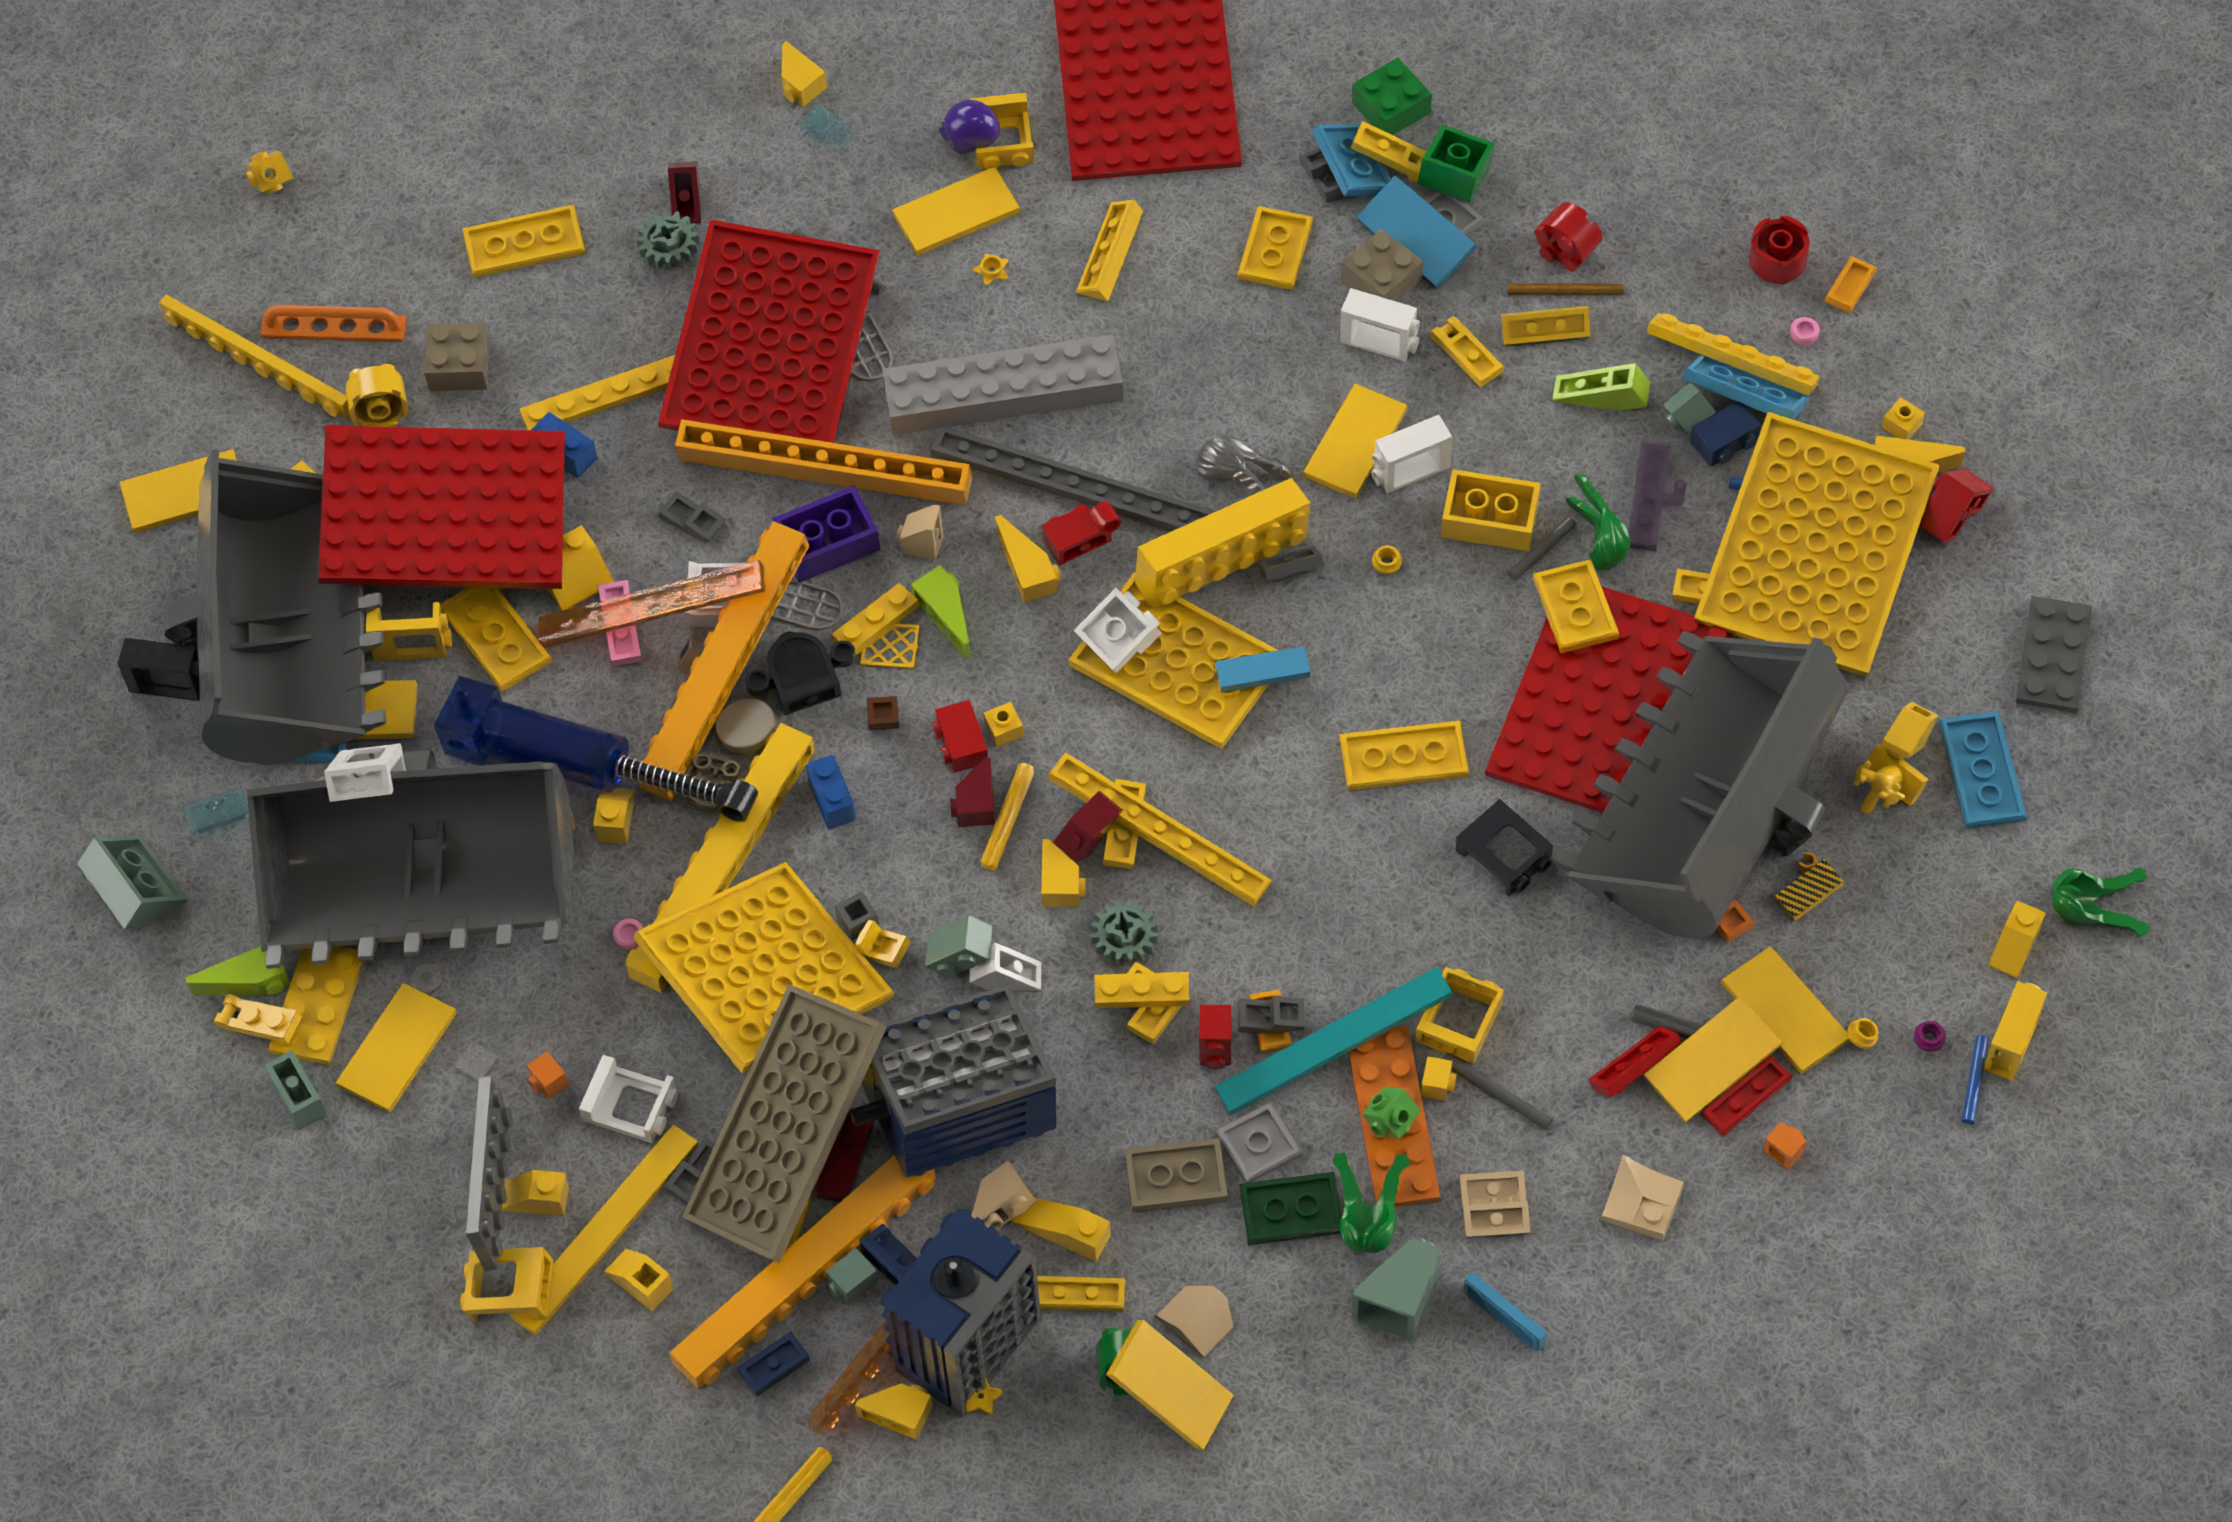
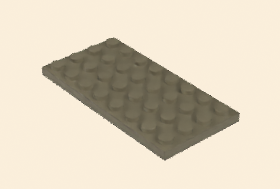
M789 984L682 1218L779 1263L887 1026Z

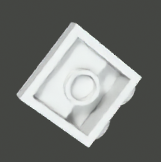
M1117 588L1074 630L1115 673L1136 652L1142 654L1162 634L1157 628L1160 622L1148 610L1143 614L1137 608L1141 603L1129 591L1123 594Z

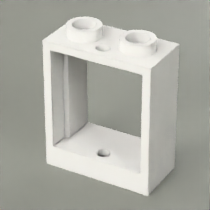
M1350 288L1341 309L1340 342L1406 362L1409 353L1415 354L1419 344V337H1416L1420 327V321L1416 320L1417 308Z
M1438 414L1375 440V452L1372 454L1374 469L1371 473L1377 486L1382 485L1386 493H1390L1450 468L1452 435L1440 415Z

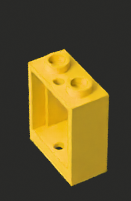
M1445 967L1442 976L1452 991L1490 1005L1475 1038L1472 1039L1433 1023L1443 1003L1442 1001L1424 1011L1416 1028L1415 1042L1445 1054L1449 1053L1457 1059L1474 1065L1502 1006L1504 989H1501L1492 981H1481L1473 978L1464 970H1453Z
M2017 981L1992 1040L1984 1066L1985 1071L2014 1081L2039 1021L2048 992L2041 990L2035 984Z

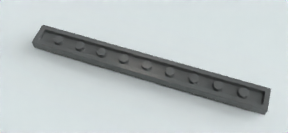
M945 426L941 427L931 447V455L952 462L970 464L971 468L1088 505L1095 506L1103 501H1108L1117 514L1171 531L1216 512Z

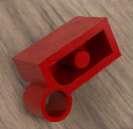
M1108 501L1098 503L1092 508L1081 504L1076 506L1071 512L1060 517H1053L1043 524L1042 537L1060 566L1111 542V533L1116 531L1122 522Z

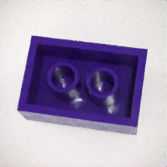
M855 486L772 518L774 522L805 534L809 548L794 574L798 583L880 550L878 530Z

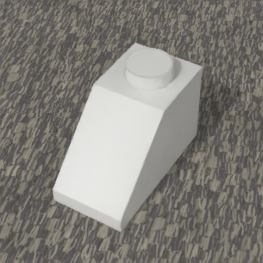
M995 942L990 946L989 960L976 965L974 968H970V983L986 990L1008 984L1011 991H1040L1041 962Z

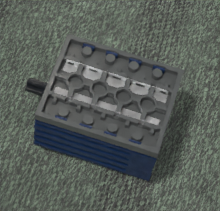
M1007 984L885 1023L884 1025L887 1028L862 1081L864 1092L870 1103L850 1109L852 1122L856 1127L878 1120L904 1176H920L925 1171L941 1166H950L956 1161L971 1156H981L986 1151L1002 1146L1008 1147L1013 1145L1014 1142L1032 1136L1038 1137L1043 1135L1044 1132L1056 1129V1077Z
M967 1209L956 1210L954 1214L949 1213L944 1218L939 1233L934 1239L930 1237L924 1243L918 1259L914 1264L910 1262L906 1265L900 1275L901 1280L894 1288H888L880 1299V1304L885 1307L882 1317L887 1320L884 1330L889 1333L886 1342L891 1345L888 1354L894 1359L896 1372L915 1385L926 1389L932 1397L950 1408L952 1406L953 1411L962 1417L966 1415L967 1400L973 1396L974 1392L978 1393L986 1387V1379L988 1384L992 1382L1041 1319L1035 1255L1025 1248L1021 1251L1019 1244L1013 1245L1010 1238L1004 1234L1001 1237L998 1235V1230L992 1226L986 1227L984 1221L979 1217L974 1219L971 1216V1212Z

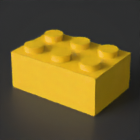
M1452 469L1442 518L1441 538L1530 552L1541 483Z

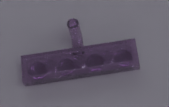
M1641 443L1628 531L1630 538L1629 548L1656 552L1662 506H1682L1684 503L1687 486L1684 480H1677L1675 482L1673 494L1664 493L1671 446Z

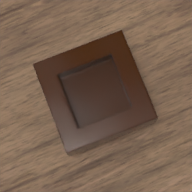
M897 696L867 698L869 730L899 728Z

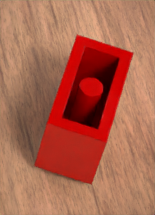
M970 699L935 709L936 721L932 722L933 732L936 740L942 738L944 747H940L941 755L945 765L951 764L953 773L974 768L984 758H988L987 747Z
M1200 1004V1065H1206L1207 1068L1214 1070L1222 1069L1225 1065H1231V1005Z

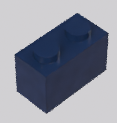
M1737 401L1692 427L1690 443L1710 466L1718 462L1724 464L1737 451L1743 448L1748 450L1757 443L1761 424L1743 403Z

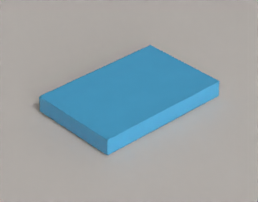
M1360 124L1315 125L1312 133L1344 197L1377 195L1391 180L1384 164L1350 148Z

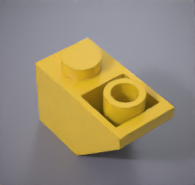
M1910 702L1901 710L1884 737L1881 746L1887 748V752L1896 758L1909 759L1925 746L1939 715L1914 702Z
M625 1249L604 1271L605 1275L651 1312L674 1289L670 1274L647 1255Z

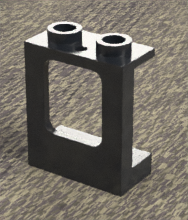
M1499 799L1456 837L1455 850L1463 857H1466L1468 854L1472 855L1506 885L1505 894L1509 897L1515 891L1522 892L1529 885L1530 877L1537 871L1543 873L1552 863L1550 859L1552 857L1553 845ZM1507 826L1513 827L1537 849V852L1516 870L1510 869L1486 847V844Z

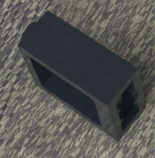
M125 638L117 664L130 693L194 701L200 700L199 660L196 646Z

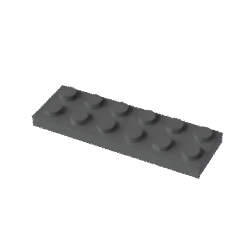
M491 1076L479 1078L466 1225V1235L484 1271L497 1270L498 1256H501L503 1252L500 1230L504 1229L505 1226L502 1204L506 1203L507 1200L504 1178L508 1177L509 1174L506 1152H509L511 1148L508 1126H512L513 1122L511 1109L505 1107L502 1091L500 1088H496Z

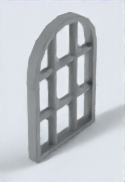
M871 313L865 315V319L870 318L877 332L869 334L862 328L861 334L863 337L860 338L859 343L863 341L867 343L873 356L864 359L857 349L856 357L858 362L854 363L853 368L857 366L862 367L866 376L856 373L853 369L852 374L861 380L873 381L881 379L883 373L871 376L865 363L872 360L874 362L877 361L882 371L885 367L880 357L889 354L890 363L887 368H891L893 356L891 348L886 343ZM878 335L886 348L885 351L880 353L876 352L870 341L871 338Z
M792 579V583L799 585L795 593L787 590L784 593L793 598L790 605L787 606L779 603L777 606L787 611L785 617L774 614L771 617L802 626L805 629L824 630L831 628L839 622L843 615L844 607L842 599L837 593L825 587L803 581L798 583L796 579ZM806 586L822 591L820 598L815 599L802 595L803 593H800L802 587ZM826 593L835 596L840 606L826 602L824 600ZM797 598L813 602L816 605L813 613L794 606ZM821 605L838 609L840 613L836 619L820 615L818 611ZM791 612L809 616V623L806 624L789 619ZM815 618L830 622V624L824 626H813Z

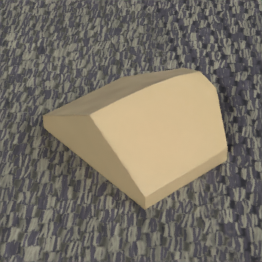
M1185 1286L1156 1315L1162 1323L1203 1358L1233 1329L1227 1297L1214 1286Z

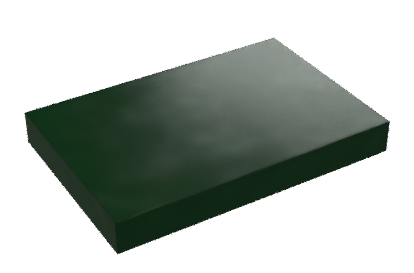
M1334 1172L1239 1184L1248 1245L1340 1234L1341 1210Z

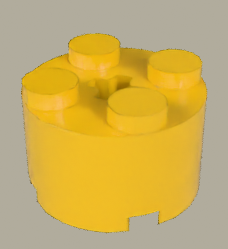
M383 364L363 369L358 368L349 373L345 391L350 419L356 426H358V423L363 426L395 427L398 425L399 419L403 416L405 419L408 414V403L404 381L393 365Z

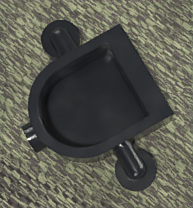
M785 632L779 636L768 651L767 664L769 674L763 670L749 672L745 678L746 689L750 695L756 697L763 696L769 690L774 689L784 715L841 697L840 682L834 668L851 666L856 659L855 648L848 641H839L832 646L831 653H827L823 643L815 636L803 632Z

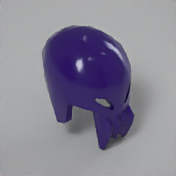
M964 100L954 104L947 112L946 118H944L945 122H942L943 127L939 128L942 137L946 140L948 136L953 142V150L960 154L974 152L978 148L990 146L996 141L1000 133V124L995 113L987 105L977 100Z

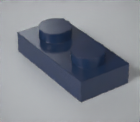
M790 1331L738 1366L737 1370L757 1397L809 1362L810 1357Z

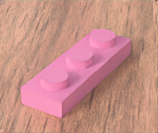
M628 580L598 585L612 667L642 662Z

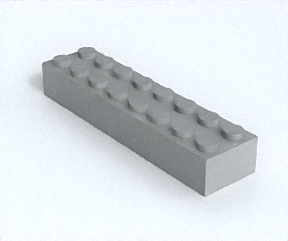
M1113 334L882 369L892 435L1123 400V382Z

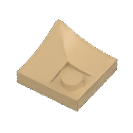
M1623 1155L1602 1214V1221L1664 1240L1682 1193L1684 1182L1658 1173Z

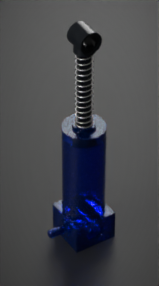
M458 676L434 724L445 755L478 766H484L489 757L511 764L529 762L555 763L565 780L605 792H612L619 784L622 776H624L625 779L638 780L640 784L645 782L647 786L653 785L654 788L660 787L662 790L668 789L669 792L675 791L677 795L682 793L684 797L689 795L691 799L697 798L698 800H705L706 803L712 802L723 816L736 822H745L758 796L757 789L742 780H732L730 783H723L719 786L718 783L712 784L710 780L705 782L703 778L699 780L696 777H689L688 774L682 775L681 772L668 771L666 767L662 769L659 768V765L655 767L651 763L645 764L644 761L631 760L628 756L629 744L626 737L502 701L497 686L463 676Z

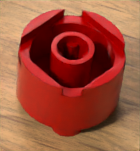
M1562 202L1560 206L1555 207L1538 225L1534 233L1541 247L1539 250L1540 255L1549 262H1552L1554 259L1557 260L1567 270L1573 272L1601 243V229L1596 221L1591 224L1585 218L1588 213L1584 209L1570 202Z
M1780 216V219L1770 220L1771 217L1759 222L1753 230L1749 265L1762 279L1777 284H1787L1789 281L1799 277L1806 268L1810 247L1808 231L1795 218Z

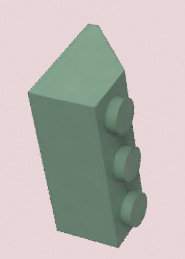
M141 835L94 837L77 863L124 929L144 928L188 900Z

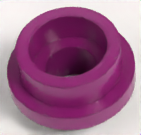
M1926 1021L1919 1024L1915 1029L1914 1041L1920 1049L1934 1052L1941 1049L1945 1044L1946 1032L1938 1022ZM1931 1033L1936 1039L1933 1041L1927 1040L1924 1035Z

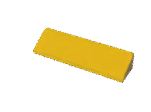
M1135 200L1111 202L1076 290L1077 294L1109 301L1143 210Z

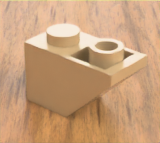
M1007 1161L981 1180L971 1216L974 1219L979 1217L984 1221L986 1227L992 1226L999 1231L1004 1224L1027 1211L1037 1201L1010 1162Z

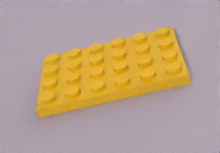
M1134 572L1120 591L1123 594L1129 591L1141 603L1137 608L1143 614L1148 610L1160 622L1157 628L1162 634L1142 654L1136 652L1117 673L1084 641L1081 642L1069 658V666L1222 750L1269 684L1221 692L1215 661L1279 650L1181 597H1177L1169 604H1162L1153 608L1135 584L1136 573Z

